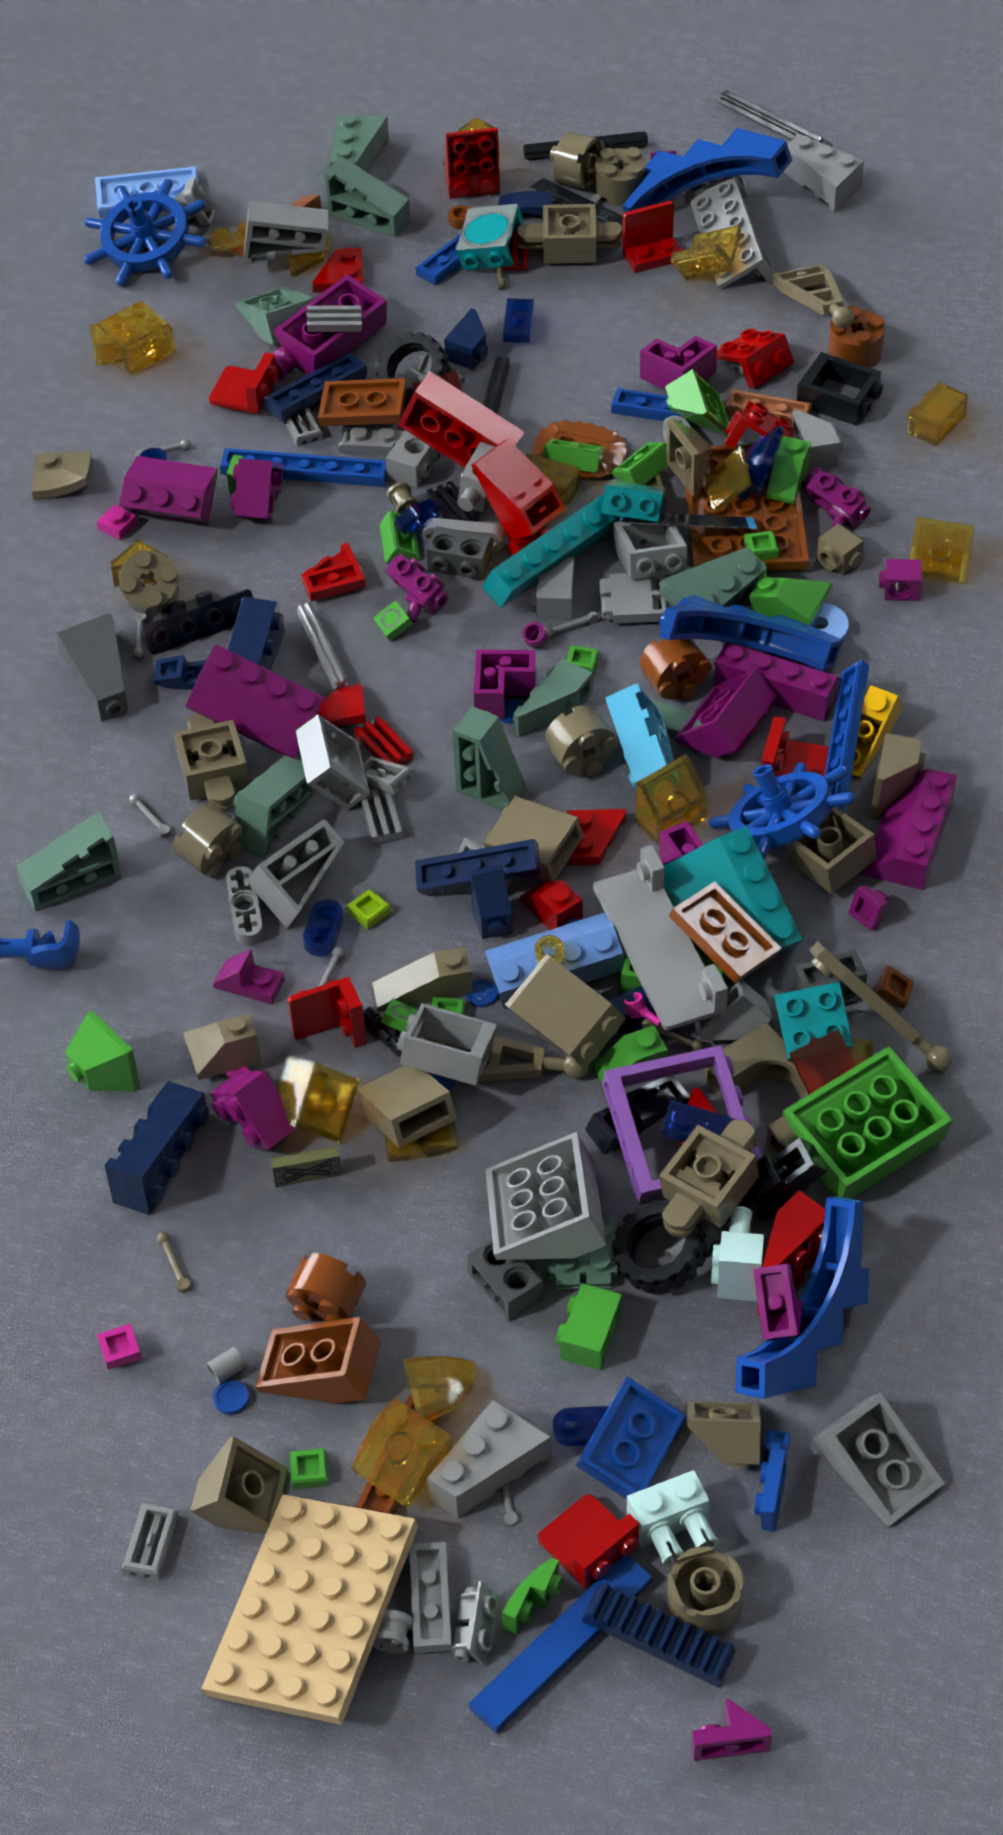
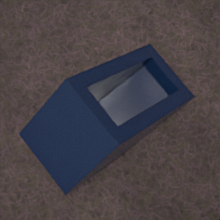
M473 308L466 313L444 339L445 352L449 356V362L474 370L481 361H484L488 354L486 333L476 309Z
M499 864L470 871L472 911L481 938L500 937L504 934L513 933L512 911L502 865Z

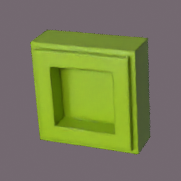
M368 889L346 906V910L352 918L369 930L391 913V906L372 890Z

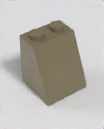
M548 954L543 957L505 1004L537 1036L566 1057L571 1058L584 1070L598 1056L601 1049L626 1020L609 1001Z

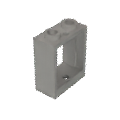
M613 522V548L631 580L680 573L687 570V545L675 525ZM657 566H661L660 570H655Z
M319 714L296 730L308 785L347 811L370 795L357 740Z
M421 1003L416 1015L410 1014L406 1031H402L397 1044V1050L402 1051L400 1064L476 1086L492 1051L497 1024ZM422 1036H423V1037L430 1038V1039H433V1040H437V1041H440V1042H444V1043H448V1044L455 1045V1046H458V1047H462V1048H465V1049H469V1050H471V1051H470V1052H467V1051L459 1050V1049L452 1048V1047H449V1046H445V1045H442V1044H438V1043H435V1042L427 1041V1040H424V1039H421V1038H422Z

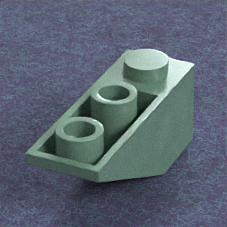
M561 659L555 668H551L547 672L545 680L539 687H535L531 691L529 699L524 705H520L514 712L515 736L521 737L552 723L560 714L563 713L567 716L574 712L572 708L582 706L593 693V672Z

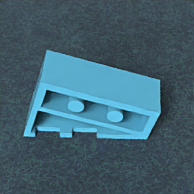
M636 683L605 697L623 749L624 758L631 772L628 776L635 790L640 789L648 799L679 785L680 782L663 715L641 686Z

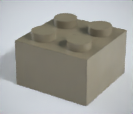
M832 807L829 816L819 826L821 836L818 839H813L807 835L798 841L786 845L788 862L830 894L836 892L877 859L874 834L837 807Z

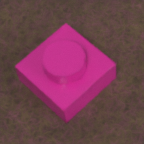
M113 505L97 520L98 530L119 540L137 524L135 514L116 505Z
M131 1324L97 1334L108 1370L142 1359Z

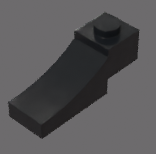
M674 1075L659 1078L626 1093L638 1134L662 1118L687 1106L690 1095ZM609 1107L594 1113L585 1128L587 1134L604 1155L620 1148Z
M799 1137L775 1157L767 1154L757 1161L759 1177L737 1207H746L754 1212L783 1195L796 1190L803 1191L828 1172L814 1144Z

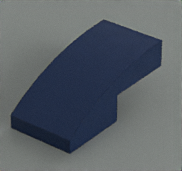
M521 191L500 196L499 205L518 204L522 217L523 213L543 216V205H551L553 192Z
M184 655L157 659L153 682L161 687L193 690L206 660L188 663Z

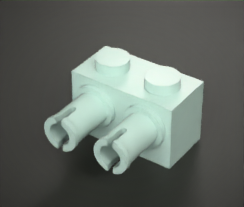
M736 1207L730 1215L729 1231H722L721 1245L714 1244L711 1284H718L717 1298L757 1301L753 1269L762 1267L764 1235L751 1233L752 1211L746 1207Z
M694 1470L627 1496V1514L630 1513L639 1522V1543L641 1547L654 1543L664 1566H672L670 1558L672 1557L675 1562L680 1554L683 1553L674 1534L688 1530L696 1547H704L703 1545L706 1544L707 1547L715 1548L718 1545L719 1541L708 1523L709 1498Z

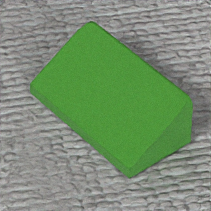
M550 439L544 445L543 464L595 473L599 469L605 447Z
M647 442L612 471L613 476L623 482L645 485L668 466L666 463L667 443Z
M388 511L380 523L385 563L390 564L400 554L409 560L413 557L418 561L420 554L414 518Z

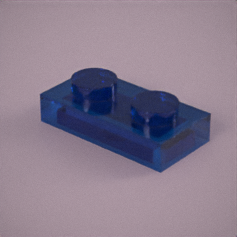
M507 298L503 342L530 343L534 299Z
M671 1100L660 1135L685 1142L696 1126L700 1125L720 1136L732 1120L737 1119Z

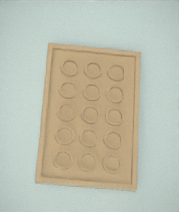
M282 1494L201 1688L205 1696L342 1725L382 1623L385 1610H387L419 1527L416 1519Z

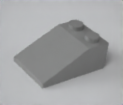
M882 1393L867 1397L813 1438L833 1469L887 1526L892 1525L945 1484Z

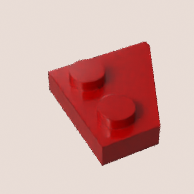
M362 248L335 249L313 280V293L326 291L345 275L351 276L364 285Z
M348 542L340 546L341 551L331 558L327 555L319 561L318 565L309 568L301 574L302 583L311 602L366 587L365 577Z
M626 809L567 810V814L578 817L584 833L583 839L569 858L568 865H600L606 855V849L614 842L616 832L621 823L624 824L626 822Z

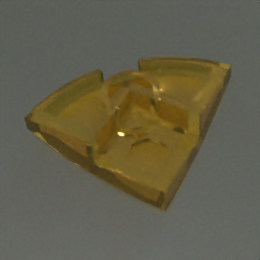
M422 1356L403 1359L404 1370L418 1423L433 1420L452 1411L457 1407V1400L460 1398L461 1392L466 1388V1394L468 1395L474 1388L476 1382L474 1361L450 1356Z

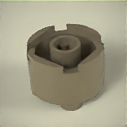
M565 132L558 145L553 146L550 152V160L553 161V181L576 188L592 189L595 186V162L600 156V151L604 149L603 142L594 137Z
M604 148L600 151V156L595 162V192L607 199L608 204L622 206L647 177L644 169L647 162L641 155L639 148Z
M140 550L123 564L119 575V585L124 599L133 610L138 613L153 615L168 609V605L177 600L179 595V579L173 563L166 556L155 551ZM151 578L154 579L155 585H148L146 588L144 581H149Z
M576 706L572 708L573 713L567 716L562 713L553 720L546 731L545 740L548 745L547 748L567 774L572 776L587 774L589 777H593L601 772L603 764L618 747V741L592 707Z
M210 803V807L206 804L200 805L184 820L181 826L185 831L181 838L178 835L175 836L173 851L202 874L215 878L220 873L223 863L229 857L235 859L241 853L244 847L243 843L240 842L243 828L241 824Z
M696 1547L680 1554L668 1575L667 1605L670 1615L676 1616L681 1623H691L695 1630H705L707 1636L721 1633L738 1621L742 1606L743 1575L737 1562L728 1554L725 1556L716 1552V1549L711 1547Z

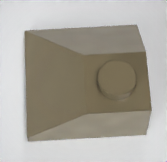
M671 419L667 421L666 463L694 498L699 495L710 470L712 449L709 442L704 441L697 431Z
M885 733L868 819L875 820L914 783L916 771H923L926 753L920 752L922 740Z
M249 1014L215 1022L183 1033L198 1080L227 1073L231 1070H238L244 1066L249 1067L262 1063L257 1034Z
M687 1401L688 1428L723 1464H730V1467L735 1469H749L752 1465H760L761 1419L759 1403Z
M233 1436L227 1440L199 1478L190 1512L220 1528L266 1534L282 1497L288 1468Z

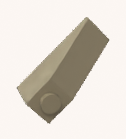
M466 947L432 952L372 982L377 1010H386L392 998L408 1006H413L421 1003H430L433 997L458 998L464 997L468 993L473 994L472 973Z

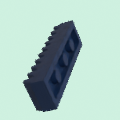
M349 352L264 397L265 408L281 422L287 424V419L289 417L293 420L296 419L298 412L304 415V409L307 407L313 410L315 403L320 406L325 381L365 380L367 365Z
M535 839L417 860L415 861L417 891L421 894L432 896L433 892L443 894L444 890L452 892L456 891V888L465 890L468 886H471L470 871L499 864L502 865L505 879L514 881L515 877L525 879L527 875L539 876L541 871L538 842Z
M606 1582L603 1584L599 1583L582 1622L718 1688L736 1652L732 1643H722L716 1635L712 1637L707 1636L705 1630H695L691 1623H681L674 1615L668 1617L662 1609L654 1610L647 1602L641 1604L635 1596L627 1597L620 1589L614 1591Z

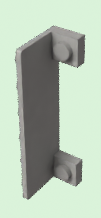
M740 175L724 177L686 190L717 286L723 289L754 270L758 277L763 276L768 283H771L773 281L772 274H775L776 271L772 260L759 246L744 199L749 197L744 179Z
M653 845L640 848V862L637 863V870L594 882L593 890L609 921L614 925L617 937L663 1029L668 1031L726 1013L728 988L716 965L704 966L690 937L669 917L674 907L664 890L665 868Z

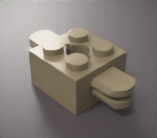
M595 204L543 205V223L521 224L517 229V243L523 250L544 249V264L596 263V248H617L621 245L622 227L618 222H596Z
M198 713L194 714L188 719V730L174 732L177 755L189 799L195 800L207 797L209 806L212 803L223 812L230 811L235 807L236 790L244 789L249 785L246 760L234 720L216 723Z
M732 1120L720 1136L697 1125L661 1172L659 1179L663 1197L670 1200L662 1212V1218L667 1232L672 1236H688L701 1218L721 1228L759 1177L756 1155L750 1153L756 1146L755 1130L750 1123L744 1120Z

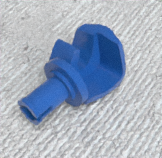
M66 920L63 938L58 943L51 930L41 938L38 929H29L25 938H0V959L26 957L28 964L36 966L37 969L66 970L74 965L79 951V928L76 923Z

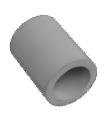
M232 1347L206 1363V1366L215 1382L221 1384L245 1369L246 1363L239 1351Z

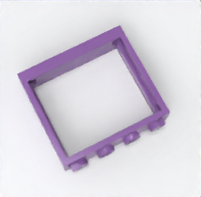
M721 1045L605 1070L602 1086L638 1206L650 1204V1201L653 1200L663 1201L668 1199L663 1197L660 1179L653 1181L651 1179L623 1086L713 1067L730 1121L744 1120L752 1125L749 1116L743 1115L741 1108L743 1105L742 1092L739 1086H734L731 1077L734 1074L731 1058L724 1055ZM758 1146L754 1147L750 1152L756 1155L757 1161L762 1157Z

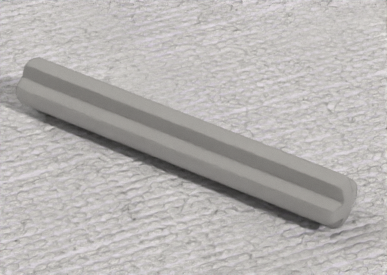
M310 603L299 605L297 610L300 621L333 689L338 690L348 686L347 676L313 606Z

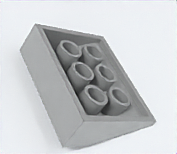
M578 1132L485 1169L493 1252L496 1260L571 1259L595 1252L597 1249L606 1246L594 1160Z

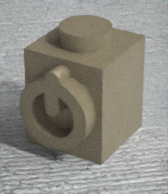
M838 523L818 538L817 559L826 570H835L843 576L852 568L858 567L862 562L864 540Z

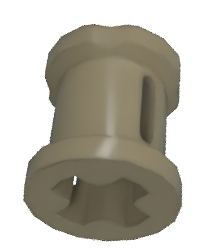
M398 482L392 485L387 491V498L392 504H395L396 513L413 517L419 513L421 505L411 495L412 490L406 482Z

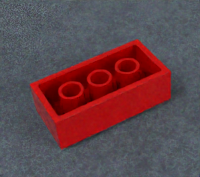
M429 371L415 390L398 426L463 468L468 464L480 442L496 447L504 440L509 439L517 447L525 433L431 371Z

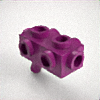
M820 470L809 478L806 486L808 498L811 502L827 511L828 517L833 520L831 528L838 523L843 527L844 523H846L850 527L855 528L860 521L863 522L870 514L871 507L866 505V498L863 493L856 488L846 487L836 475L824 473Z
M400 554L390 562L389 567L385 571L393 582L407 593L405 600L411 604L407 616L413 623H416L422 608L428 610L433 615L447 603L449 596L442 590L445 585L434 574L428 576L423 573L425 568L413 557L409 560Z

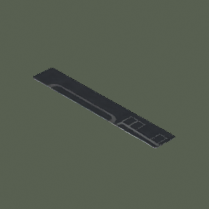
M545 178L530 186L535 191L553 192L552 199L562 204H595L596 220L599 222H618L622 227L623 233L622 215Z

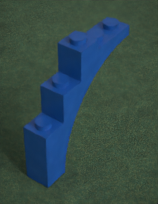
M736 128L723 145L697 139L683 157L659 150L644 167L647 177L622 207L624 212L666 202L690 188L724 177L763 175L779 178L793 160L785 140Z
M697 595L683 597L677 606L668 607L663 612L659 622L661 627L659 637L666 640L703 639L732 643L784 656L822 671L835 667L843 642L841 638L782 614L768 617L739 604L724 607Z
M836 1196L826 1198L824 1228L819 1252L810 1279L800 1298L803 1303L800 1333L797 1336L768 1339L755 1350L736 1357L735 1393L766 1399L816 1385L817 1350L842 1344L843 1309L868 1303L869 1269L861 1267L864 1201Z

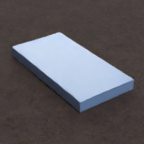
M187 167L96 177L95 184L99 217L106 216L121 201L117 194V189L120 186H124L130 196L146 192L158 193L163 181L171 179L173 187L168 196L174 198L184 190L190 178L195 177L198 182L197 168Z

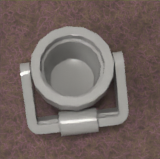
M192 177L187 181L184 190L175 196L174 199L182 208L197 200H204L206 203L205 208L187 217V220L189 221L196 217L199 224L205 226L211 224L215 210L196 178Z

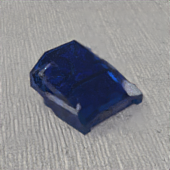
M777 426L756 441L744 453L730 481V486L736 497L747 501L751 493L758 496L762 495L767 478L772 471L785 427Z

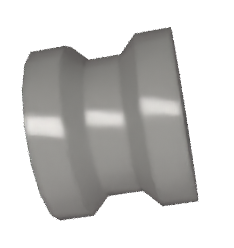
M385 1610L373 1647L384 1653H406L409 1647L407 1633L413 1627L412 1617L401 1611Z

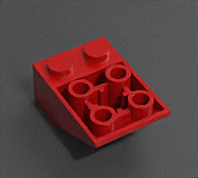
M498 127L446 133L444 159L449 199L500 193Z
M509 439L501 442L471 465L509 541L533 535L566 509L554 484Z
M800 1190L777 1211L762 1266L791 1264L795 1288L804 1281L807 1271L815 1264L825 1220V1209Z

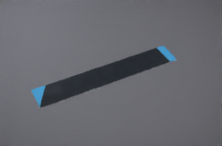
M660 513L659 522L619 516L621 523L757 528L753 517Z

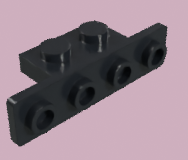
M244 589L225 597H221L215 592L204 591L196 594L195 599L188 602L180 600L170 603L168 609L161 611L163 619L142 626L149 652L154 654L235 625L243 596L253 598L251 590Z

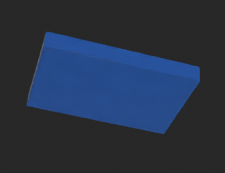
M627 1376L620 1385L575 1466L627 1500L628 1495L649 1487L687 1415Z

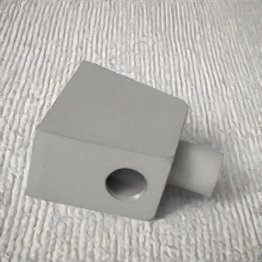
M484 442L479 443L461 475L457 504L464 511H471L474 508L477 511L485 512L490 505L471 466L495 448Z

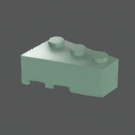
M340 156L325 172L328 215L392 237H396L410 221V205L407 197L344 157Z

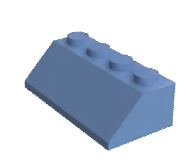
M605 912L485 951L503 1009L508 1008L505 1005L546 954L584 983L622 971L625 962L614 925L609 921Z

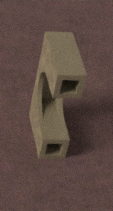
M766 1022L723 1048L724 1055L729 1056L733 1064L734 1074L731 1077L734 1086H739L741 1090L758 1081L777 1080L793 1087L803 1099L828 1084L826 1078L821 1073H816L807 1064L805 1058L788 1061L782 1034L779 1031H774ZM704 1068L703 1081L724 1102L714 1068ZM784 1116L767 1126L766 1146L775 1155L797 1140Z

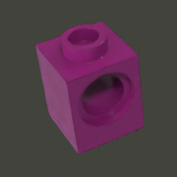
M886 559L885 571L879 572V588H884V600H920L922 582L921 560Z

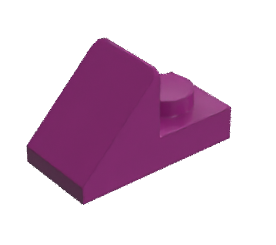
M249 949L225 960L213 982V988L273 1004L285 981L284 973L255 965L253 952Z
M791 1264L754 1268L753 1274L763 1340L799 1335L803 1303L802 1300L795 1297Z
M728 1698L725 1699L727 1726L721 1727L718 1724H708L702 1726L699 1730L692 1731L694 1761L770 1752L772 1737L770 1728Z

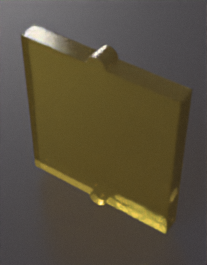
M741 447L705 474L708 487L707 495L710 497L711 507L715 512L751 485L748 471L750 465L747 463L744 449Z

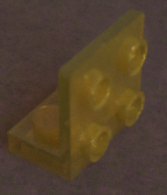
M736 225L697 234L693 237L691 249L672 253L670 262L685 280L731 271L741 229Z
M139 301L98 323L99 328L122 349L125 370L130 375L176 352L172 327L144 301Z

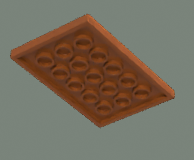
M774 443L736 445L734 449L727 445L711 446L710 470L699 495L693 498L684 486L687 514L753 517L757 528L688 526L692 568L745 548L744 534L773 531L779 549V557L760 560L761 562H766V571L809 569L800 490L794 504L766 498L775 456L779 448L778 445Z

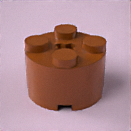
M848 306L854 314V321L850 327L845 329L836 327L833 321H831L828 352L832 356L863 366L867 365V367L871 368L882 358L885 329L884 318L869 311L860 310L857 306Z
M663 639L660 642L654 640L646 647L640 658V667L644 676L658 694L668 700L682 697L690 699L694 697L698 692V686L704 681L707 673L712 668L707 657L692 639Z
M312 1253L310 1258L307 1259L305 1254L285 1295L287 1300L294 1306L292 1313L302 1320L311 1321L312 1317L324 1320V1322L347 1319L352 1317L365 1289L366 1281L358 1271H356L354 1276L345 1271L348 1264L339 1259L321 1253Z

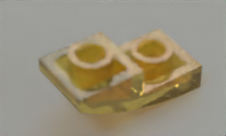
M247 220L237 226L235 233H232L227 226L215 229L209 235L210 239L206 241L213 251L230 249L244 244Z
M454 1121L400 1148L384 1134L388 1162L429 1158L458 1149Z

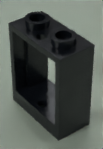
M821 352L798 383L797 401L811 403L812 411L857 426L862 417H866L869 414L873 401L878 400L882 394L883 384L880 383L881 371ZM827 379H831L861 390L856 398H852L822 388Z

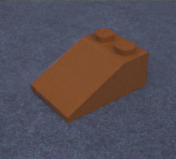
M361 1317L272 1329L255 1388L258 1392L335 1404L366 1400L381 1340Z

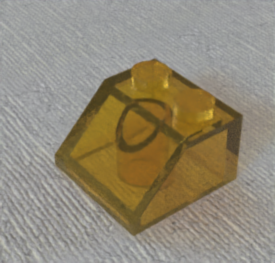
M916 517L909 559L921 560L922 577L965 583L976 526Z
M686 754L636 783V824L658 846L660 831L686 821L691 826L698 825L707 817L708 796L690 758Z
M287 1057L278 1090L290 1125L341 1144L360 1080L314 1061Z
M394 1397L371 1423L351 1469L408 1509L428 1487V1476L452 1449V1438L446 1431Z

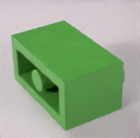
M584 1283L581 1284L578 1294H572L567 1307V1315H569L567 1323L560 1324L556 1335V1344L560 1345V1359L601 1370L622 1313V1294Z

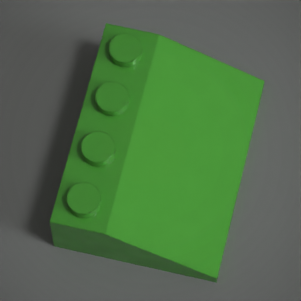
M890 1046L783 1110V1115L796 1139L800 1137L814 1144L828 1171L819 1180L832 1196L849 1199L945 1140L952 1123L949 1115Z

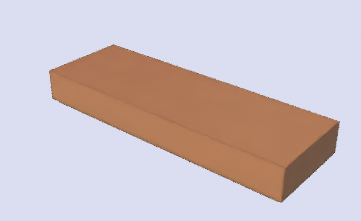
M734 389L731 390L725 405L727 415L733 416L736 410L742 412L748 401L758 402L768 408V413L776 418L782 417L791 424L794 410H800L807 414H811L812 411L811 403Z

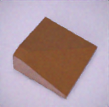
M888 965L879 977L873 991L888 1005L905 1008L914 981Z

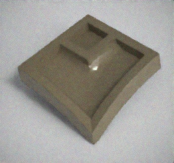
M91 451L35 453L32 484L33 500L66 495L87 486L92 467Z

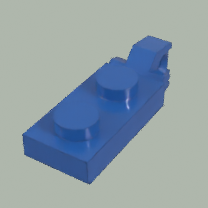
M769 1429L763 1444L764 1452L768 1455L769 1461H763L761 1465L760 1483H764L763 1493L756 1494L754 1512L755 1515L760 1516L761 1527L765 1531L775 1532L778 1526L791 1441L790 1432Z

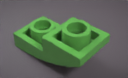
M555 1558L549 1559L535 1569L519 1585L502 1612L503 1630L517 1635L521 1624H528L535 1605L546 1608L550 1597H557L563 1583V1576L559 1574V1560Z

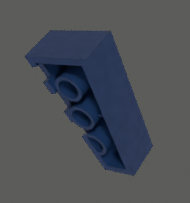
M243 596L227 649L270 671L285 634L284 615L280 613L277 601Z
M167 1081L149 1105L148 1118L146 1120L140 1118L134 1125L131 1141L124 1139L118 1147V1152L121 1153L117 1159L110 1158L105 1164L114 1204L150 1215L155 1204L161 1203L165 1195V1186L169 1179L174 1178L178 1173L180 1160L184 1152L190 1151L194 1143V1134L199 1126L205 1124L208 1118L209 1108L206 1107L204 1092Z

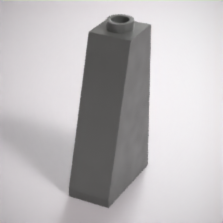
M108 613L57 632L60 654L99 719L104 721L127 712L128 704L112 614Z

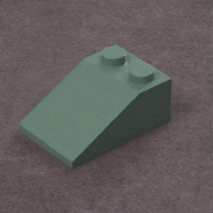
M280 287L236 302L235 304L239 312L264 342L272 344L274 347H280L282 345L275 336L274 329L314 300V297Z

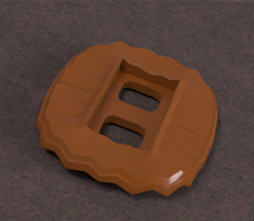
M564 419L559 423L551 422L547 428L541 429L539 435L534 440L531 450L533 458L538 465L543 466L549 471H556L560 474H568L572 477L584 479H601L611 476L612 471L623 462L627 447L625 438L620 437L617 431H609L606 427L596 426L592 422L585 424L580 420L570 422ZM550 439L598 445L605 448L599 469L593 473L544 465V445Z

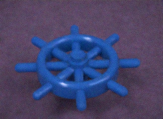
M171 179L163 181L158 193L146 192L130 196L124 186H120L117 189V194L121 201L107 213L104 220L91 217L84 220L86 227L100 230V240L103 246L87 254L84 257V263L91 265L108 256L112 263L121 268L116 279L118 286L126 284L132 271L145 272L159 268L164 278H172L173 271L168 263L180 254L184 246L203 247L206 244L204 237L189 235L187 217L205 208V201L197 200L182 208L174 198L168 196L173 187ZM160 211L169 213V215L157 220ZM130 218L129 224L123 223L125 220ZM172 224H175L173 232L162 230ZM115 233L128 234L114 241ZM158 240L166 241L160 247L157 244ZM132 245V248L129 253L121 251L122 249ZM143 248H148L150 251L140 254Z
M799 762L795 765L792 773L776 777L770 764L761 765L753 772L759 786L755 787L749 783L743 786V793L745 795L735 804L730 814L712 817L709 820V826L713 829L730 826L732 832L747 826L763 859L767 857L770 849L791 844L807 835L813 839H818L821 836L819 826L829 816L832 807L849 805L855 801V795L852 792L832 795L829 788L845 778L849 770L846 766L842 765L825 776H821L814 772H806L807 766Z

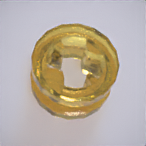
M546 935L539 938L534 947L538 963L545 956L544 948L547 947L551 950L555 947L556 954L554 956L548 955L561 964L565 957L562 941L554 935Z

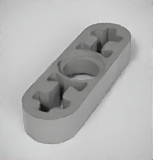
M442 518L428 519L422 532V538L427 544H429L436 526L489 535L493 537V539L491 538L492 552L503 548L506 536L503 527L498 524Z
M237 866L230 869L226 874L236 940L240 944L252 946L259 943L264 935L258 896L247 883L248 878L253 873L252 870L245 866ZM238 880L244 881L245 890L239 891ZM244 901L253 904L247 910H240L236 907L240 902ZM244 922H251V932H246Z

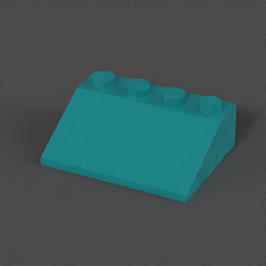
M747 826L720 836L664 865V890L673 907H676L715 881L782 948L776 957L793 951L803 940ZM723 972L722 978H728V976Z

